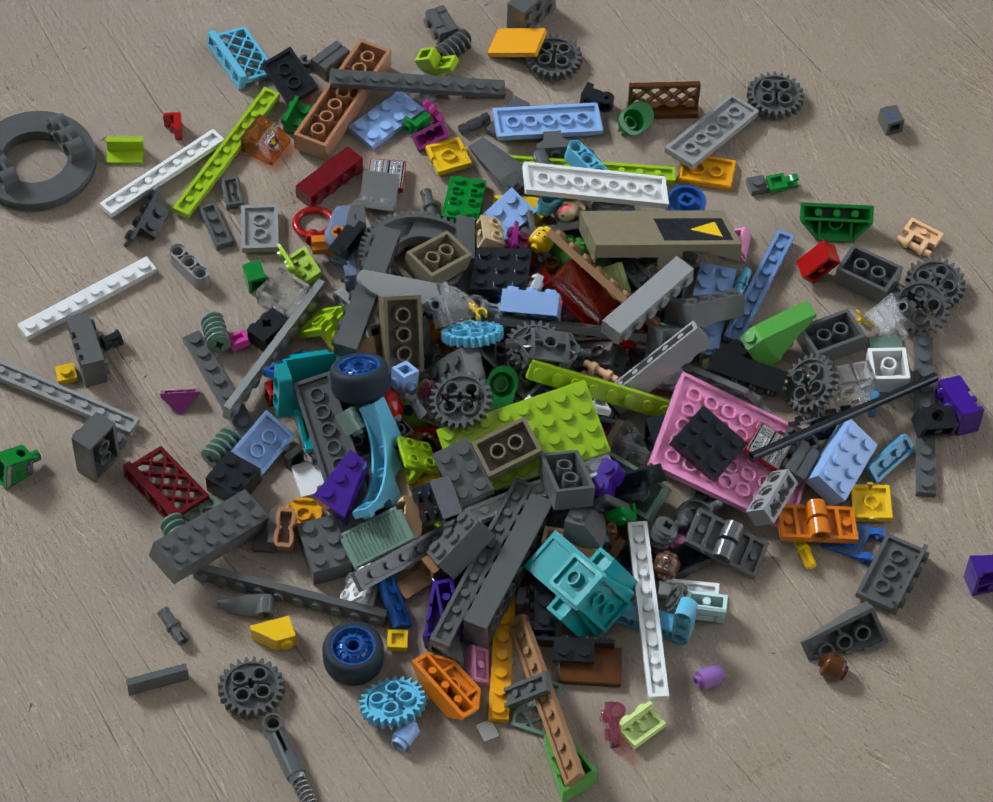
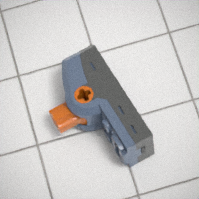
M364 204L336 206L325 230V235L311 236L312 255L326 254L327 259L331 263L343 265L345 290L349 294L351 289L355 290L354 282L359 273L360 267L357 266L359 245L348 260L330 253L328 248L347 224L355 227L359 220L366 223Z

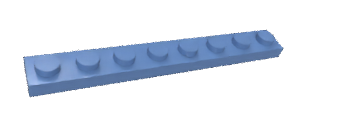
M777 230L744 294V316L732 318L723 335L724 341L732 342L737 339L742 344L739 336L749 330L794 241L795 235Z

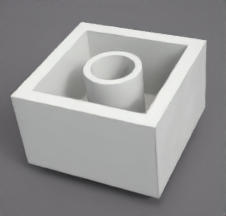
M906 347L868 348L865 366L869 392L873 390L890 392L910 382Z

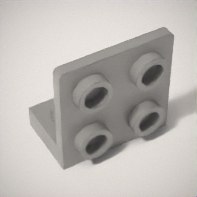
M364 170L360 199L357 200V204H364L365 208L395 211L400 175Z

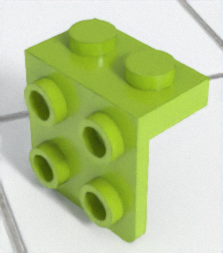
M280 243L277 245L280 250L277 252L284 261L286 268L293 275L297 283L301 281L306 287L324 275L306 246H303L289 256Z

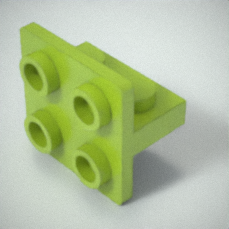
M403 436L396 438L400 450L398 455L408 484L414 485L423 473L438 474V468L434 462L433 452L429 443Z

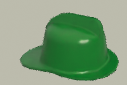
M637 101L625 108L619 115L618 132H623L626 135H638L647 129L654 120L652 107L648 103Z
M502 365L496 367L491 371L487 379V385H490V392L493 394V398H491L493 405L489 406L491 410L511 405L519 379L515 370L509 366Z

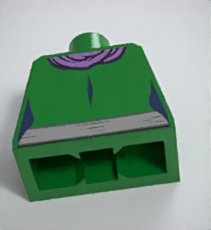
M25 445L0 451V483L5 490L33 474V463L41 460L39 451L36 449L29 452Z

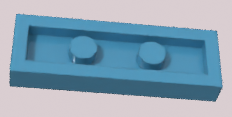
M901 434L865 466V470L873 483H878L915 451L908 435Z

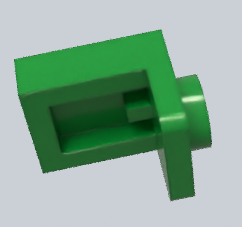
M427 111L414 121L408 116L403 118L404 130L411 135L431 126V114Z
M628 503L631 510L620 506L607 511V519L619 526L626 525L627 522L637 521L635 503Z

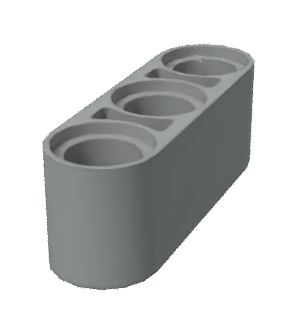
M180 243L171 245L169 248L171 265L197 290L207 289L210 285L208 269L184 245Z

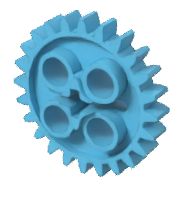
M474 320L461 323L456 322V324L445 326L441 331L442 342H445L446 345L464 346V348L468 346L472 348L484 345L489 346V343L496 344V342H500V339L504 337L503 325L494 321L488 322V320L484 322Z
M396 676L392 680L386 677L385 682L378 680V685L370 684L371 689H365L366 694H361L362 700H359L361 715H363L364 720H367L368 724L373 723L375 728L381 725L382 729L389 726L390 730L393 729L394 725H397L398 728H401L403 723L408 726L409 720L415 722V716L421 717V711H425L424 705H427L423 686H419L418 681L412 682V678L405 681L404 676L400 680H397Z

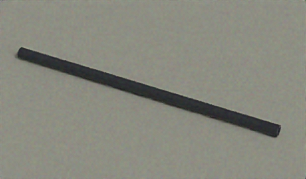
M935 372L751 451L749 452V458L752 461L758 460L937 382L939 377Z

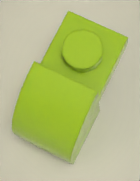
M435 47L421 48L414 61L420 70L431 75L444 76L445 73L454 71L459 59L456 55L441 57Z

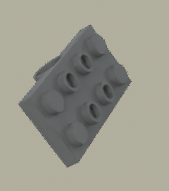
M701 507L697 509L683 543L751 579L756 578L769 545L768 542L745 531V527L735 520L725 521Z

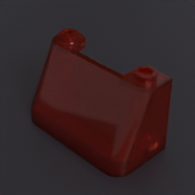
M568 259L543 285L540 291L545 292L546 289L556 290L560 294L562 302L584 324L602 326V320L621 305L618 300L614 299L573 259Z

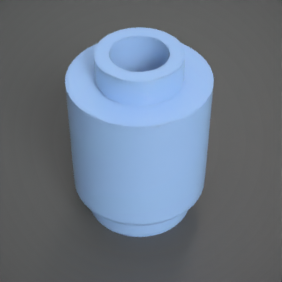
M409 720L408 726L403 723L401 728L396 729L391 744L396 749L405 751L406 748L408 749L420 733L416 722Z

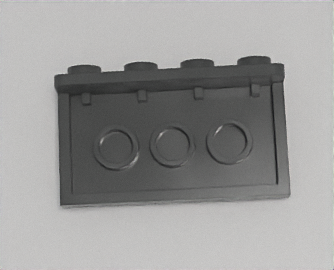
M887 533L855 597L896 615L898 609H903L906 603V593L910 594L915 583L912 582L914 577L918 579L922 571L921 563H926L930 553L927 552L928 545L924 544L923 548Z

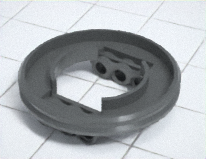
M49 111L23 112L0 121L1 205L23 211L50 209L72 200L88 186L96 169V151L90 134L80 123L65 116L63 113L59 114ZM54 138L68 158L63 170L53 178L42 182L28 183L19 180L18 174L13 165H10L6 154L13 147L25 141H52Z

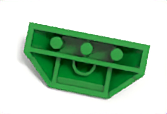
M800 202V222L816 241L854 242L873 225L874 206Z

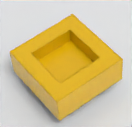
M73 362L54 366L59 385L78 382Z
M388 629L387 651L407 652L408 630Z

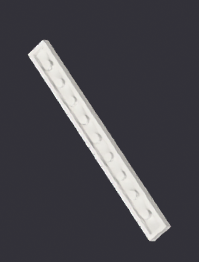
M647 521L627 522L633 577L638 581L634 589L648 701L669 700Z

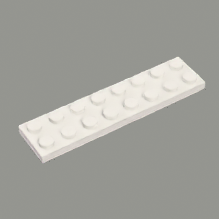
M524 162L522 166L525 194L664 209H667L669 205L665 176Z

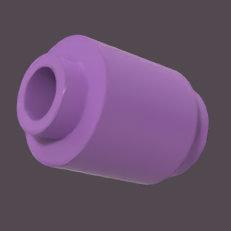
M711 665L696 671L693 681L697 688L704 691L721 684L725 680V673L720 665Z

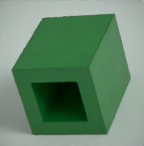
M260 260L242 265L243 277L249 293L267 288L266 275Z

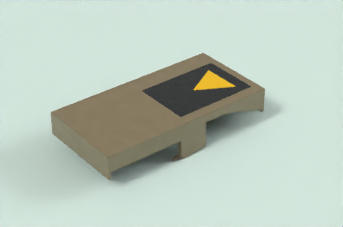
M724 210L580 211L579 231L594 263H596V258L657 257L656 269H650V272H659L676 256L682 259L683 251H704L736 260L737 263L740 262V256L746 260L745 255L741 251L742 243Z

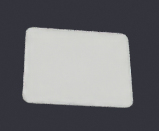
M488 720L476 725L484 741L499 736L494 724L488 722Z

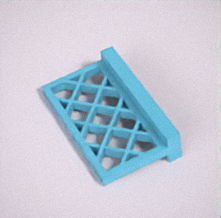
M245 26L221 33H216L215 30L208 31V47L238 90L245 89L247 83L268 78L265 72L260 70V64L268 60V57ZM243 33L245 35V38H241L236 35ZM222 38H227V39H230V42H225V41H222L221 39H222ZM233 41H237L242 43V45L239 46L232 43ZM245 44L253 46V50L245 48ZM231 48L237 50L238 53H232L229 51V49ZM244 52L251 55L250 57H245L240 54ZM253 55H254V56L260 57L262 60H261V61L255 60V59H252V57H253ZM241 60L247 63L246 65L239 64L237 61ZM249 64L257 65L258 68L249 67ZM245 72H251L255 75L248 77Z

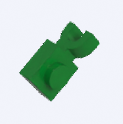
M784 173L766 176L770 194L788 191V186L789 188L799 187L797 173L786 177Z

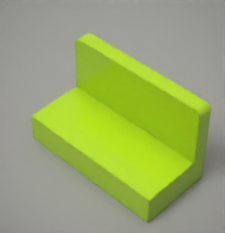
M107 136V164H143V136Z

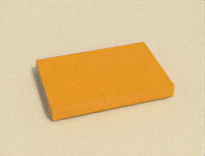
M498 28L488 50L489 57H537L547 34L546 28Z
M709 156L693 170L681 163L677 183L731 192L736 160Z

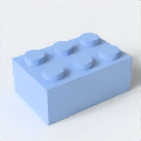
M508 286L507 289L502 288L500 305L502 315L560 321L562 298L556 290L546 289L545 292H539L536 288H526V290H519V287Z

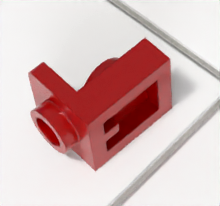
M181 112L163 113L164 127H171V133L175 134V140H183Z

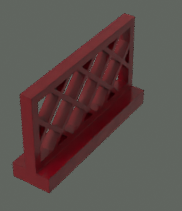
M159 446L134 463L128 461L123 465L124 477L163 518L177 512L184 515L209 499V494L162 446ZM159 454L165 458L164 462L153 461V459ZM149 465V471H140L138 467ZM152 466L163 467V472H151ZM166 467L175 468L177 473H165ZM150 477L162 478L161 484L152 483ZM164 478L175 479V485L163 484ZM178 479L187 480L189 486H178ZM162 489L174 490L173 496H164ZM176 491H187V498L175 497ZM190 492H197L201 495L197 499L189 498ZM174 502H183L186 505L178 510L174 506Z

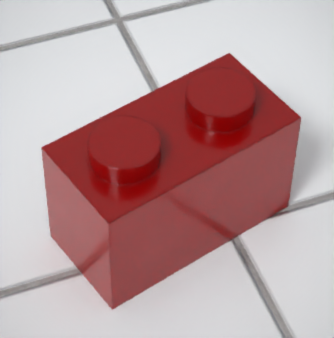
M824 240L796 261L802 279L811 283H816L841 263L835 246Z

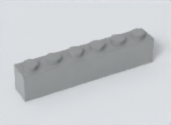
M676 256L602 320L601 332L617 345L623 340L626 341L633 331L640 329L648 318L651 319L656 314L658 309L664 308L672 297H676L683 287H687L692 283L694 268Z
M693 320L614 383L649 393L652 389L659 387L669 376L676 374L678 369L684 364L690 363L698 353L704 352L711 342L706 333ZM611 404L619 412L620 415L624 411L630 410L627 408Z

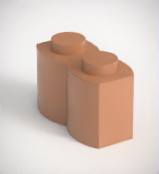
M279 507L276 513V524L278 527L274 532V544L278 551L292 552L296 543L294 532L296 524H298V518L294 508Z

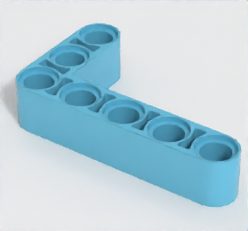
M578 140L569 142L564 159L571 167L608 170L583 143ZM539 196L535 210L541 216H549L569 199Z
M682 597L675 614L658 609L662 639L681 645L688 643L695 625L698 606L694 599ZM630 600L632 604L615 623L640 631L637 605L635 601Z

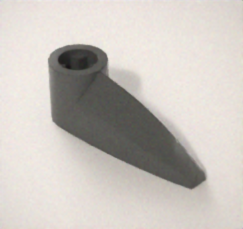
M271 594L243 595L217 600V606L231 613L256 616L262 620L274 617V596Z

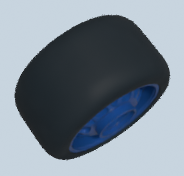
M352 353L340 357L330 368V382L333 395L338 400L348 404H367L377 401L387 394L390 387L388 364L382 357L372 353Z
M359 621L344 622L335 626L324 639L322 648L324 667L335 681L349 686L362 685L374 679L381 671L384 662V644L380 634L372 626Z

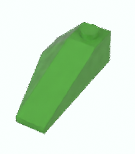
M806 300L754 325L740 335L739 338L755 361L773 367L781 361L785 351L794 345V340L800 333L806 330L817 314Z

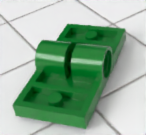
M451 176L441 219L447 216V221L454 219L453 223L456 224L457 215L475 218L476 223L482 213L487 180Z

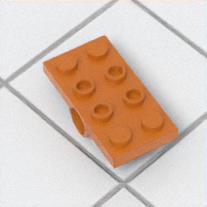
M817 498L809 500L806 505L786 504L777 518L780 541L857 544L859 540L853 507L826 506L823 499Z

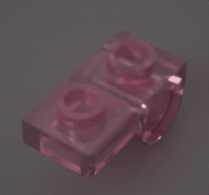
M613 701L605 702L604 710H601L602 723L606 722V728L604 729L605 740L609 741L610 748H618L620 740L618 731L619 721L625 716L626 708L622 703Z

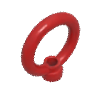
M309 206L303 208L293 218L292 227L299 236L305 238V243L309 246H312L311 236L325 235L327 227L319 232L315 229L305 231L300 227L299 222L304 216L312 213L322 214L330 220L332 212L324 207Z

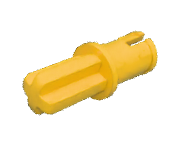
M793 541L797 549L796 554L798 557H801L805 568L808 570L815 568L817 564L812 556L811 547L806 542Z

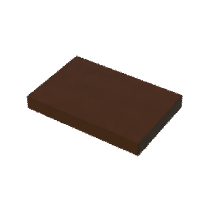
M594 647L593 665L560 663L559 683L620 687L622 648Z

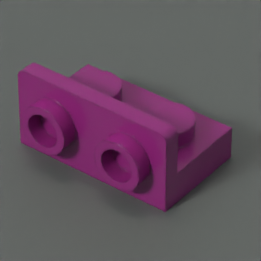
M515 221L513 226H509L506 236L508 240L505 248L531 249L529 243L531 235L518 231L519 222Z

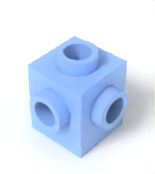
M408 361L392 367L391 387L399 394L403 391L407 393L414 391L418 386L419 370Z

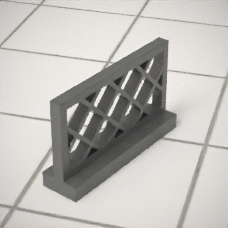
M689 363L681 367L684 372L758 408L763 400L762 396L751 392L748 388Z

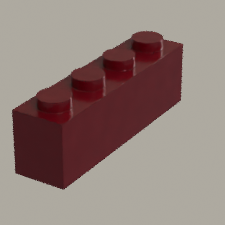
M345 147L295 186L296 198L308 207L321 204L326 197L334 194L339 187L347 184L352 177L361 173L363 170V157L350 147Z

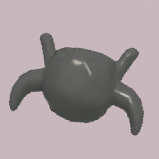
M689 499L683 502L678 507L677 519L674 520L678 527V532L685 531L688 533L698 508L701 507L714 514L716 510L722 507L723 502L716 499H711L707 502L700 499Z

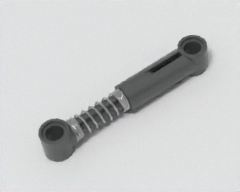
M277 713L267 714L262 721L263 734L269 741L287 781L294 787L299 801L316 802L315 794H312L313 790L309 789L310 785L307 784L308 780L305 779L306 771L283 725L282 717Z

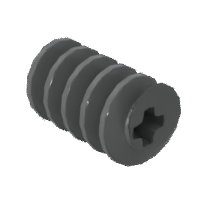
M459 29L458 32L449 36L448 39L439 43L435 48L441 57L451 55L460 57L461 53L466 52V49H471V36L465 29Z
M662 516L657 518L649 532L652 558L656 557L658 553L667 551L678 533L676 523L668 517Z

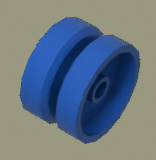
M679 185L668 192L669 205L665 211L706 209V196L697 187Z

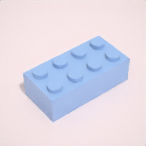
M852 419L838 424L818 456L805 482L830 506L846 501L878 444Z

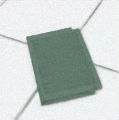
M395 506L341 533L343 538L340 541L354 569L357 570L414 541L416 538L402 510H397Z

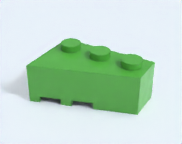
M546 733L544 735L543 748L561 802H566L596 784L598 771L573 740L585 776L572 787L565 786Z

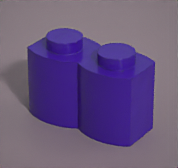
M605 458L599 465L597 475L592 478L595 486L594 499L605 494L614 497L616 488L623 482L625 477V471L618 462Z

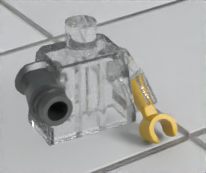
M447 281L436 284L439 296L429 299L423 305L426 313L433 314L435 329L473 317V314H476V320L479 322L481 321V314L487 318V310L480 307L465 292L460 289L450 292Z
M891 293L864 314L865 318H863L860 310H856L860 314V318L855 320L857 323L860 322V325L870 333L879 336L886 335L888 337L896 334L899 340H903L909 335L904 326L910 322V317L914 314L915 307L909 301H901L898 295Z

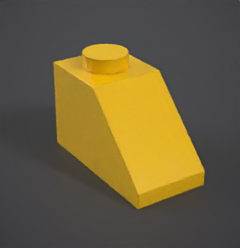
M289 616L250 626L251 639L275 651L289 650L296 646V635Z

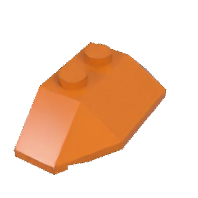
M428 651L412 660L411 664L419 684L425 690V694L447 718L464 720L479 711L481 689L456 661L443 656L433 655V653Z

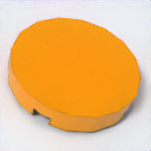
M296 498L286 506V508H294L298 524L323 517L322 507L312 498Z

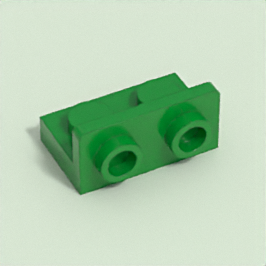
M295 96L293 101L289 102L288 111L286 114H283L281 119L283 132L294 135L312 106L299 103V96Z

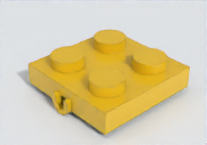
M460 137L425 146V151L437 176L472 167V162L468 156V149L463 146Z
M867 482L866 485L855 484L850 492V499L856 522H892L890 485H874L873 482Z

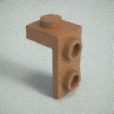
M428 555L421 559L419 569L397 582L400 593L405 600L410 599L432 585L431 579L439 574L440 567Z

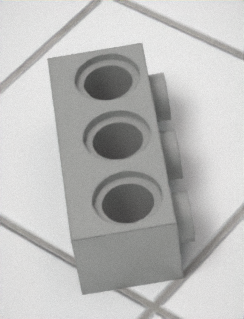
M789 469L771 471L748 507L746 513L755 526L774 524L798 485L797 480Z

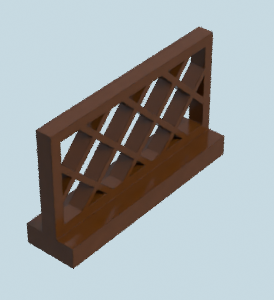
M700 81L629 83L626 108L634 103V101L639 100L648 103L652 107L654 119L698 118L701 83ZM671 88H677L673 93L669 91ZM688 88H696L691 92L687 91ZM633 89H641L642 91L635 93ZM659 89V91H657L656 93L652 92L651 90ZM646 93L650 95L647 99L642 98ZM664 93L668 95V96L665 97L664 99H662L661 97H659L660 95H662V94H664ZM681 93L685 94V96L682 98H679L677 96Z

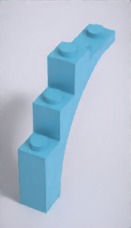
M384 396L375 402L364 404L359 408L370 441L371 477L362 504L352 512L355 519H369L375 515V511L381 508L391 509L402 497L394 478L397 476V472L403 468L394 449L397 447L396 438L401 436V433Z

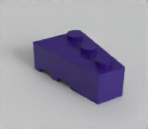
M960 375L939 380L935 389V395L937 399H940L942 406L953 407L959 423V427L955 431L956 436L978 432L985 410L983 406L978 407L975 403L977 398L970 396L968 393L970 388Z
M349 450L313 495L319 506L346 525H348L350 514L356 504V498L368 471L366 460L352 450Z
M974 555L969 557L963 577L971 596L993 592V555Z
M452 578L433 581L429 610L422 636L425 649L428 648V641L455 592L454 580ZM462 625L457 633L460 637V642L465 641Z

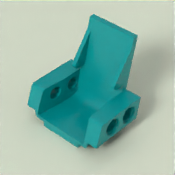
M328 350L290 355V358L283 359V363L274 364L273 404L278 418L294 417L306 453H312L314 449L293 383L330 371L332 364L342 356L335 355L333 352H328Z
M556 530L524 565L530 573L556 595L546 608L578 637H590L591 635L597 637L602 631L606 633L632 604L630 599L635 594L632 588L638 583L622 565L601 547L589 559Z

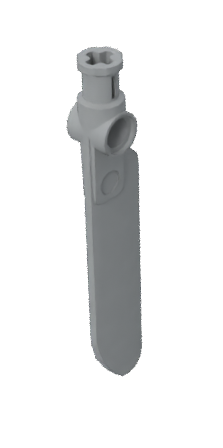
M361 270L357 275L359 285L376 297L382 295L419 294L421 295L422 306L429 299L435 298L441 302L442 310L463 313L468 318L476 317V313L468 305V302L471 301L477 308H485L487 316L495 317V314H501V303H488L487 300H484L479 295L464 296L454 286L369 270Z

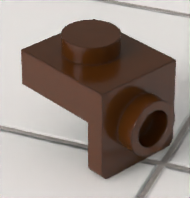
M622 533L618 539L613 538L608 547L611 549L609 554L614 559L618 555L630 551L628 537Z

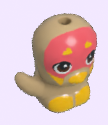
M569 199L557 210V216L561 221L569 222L574 217L576 219L580 218V211H585L586 208L580 200Z

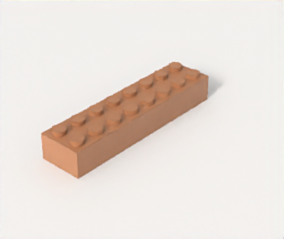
M359 39L339 69L387 72L391 66V50ZM329 82L295 131L294 148L327 160L347 131L348 126L353 122L374 90L330 87Z

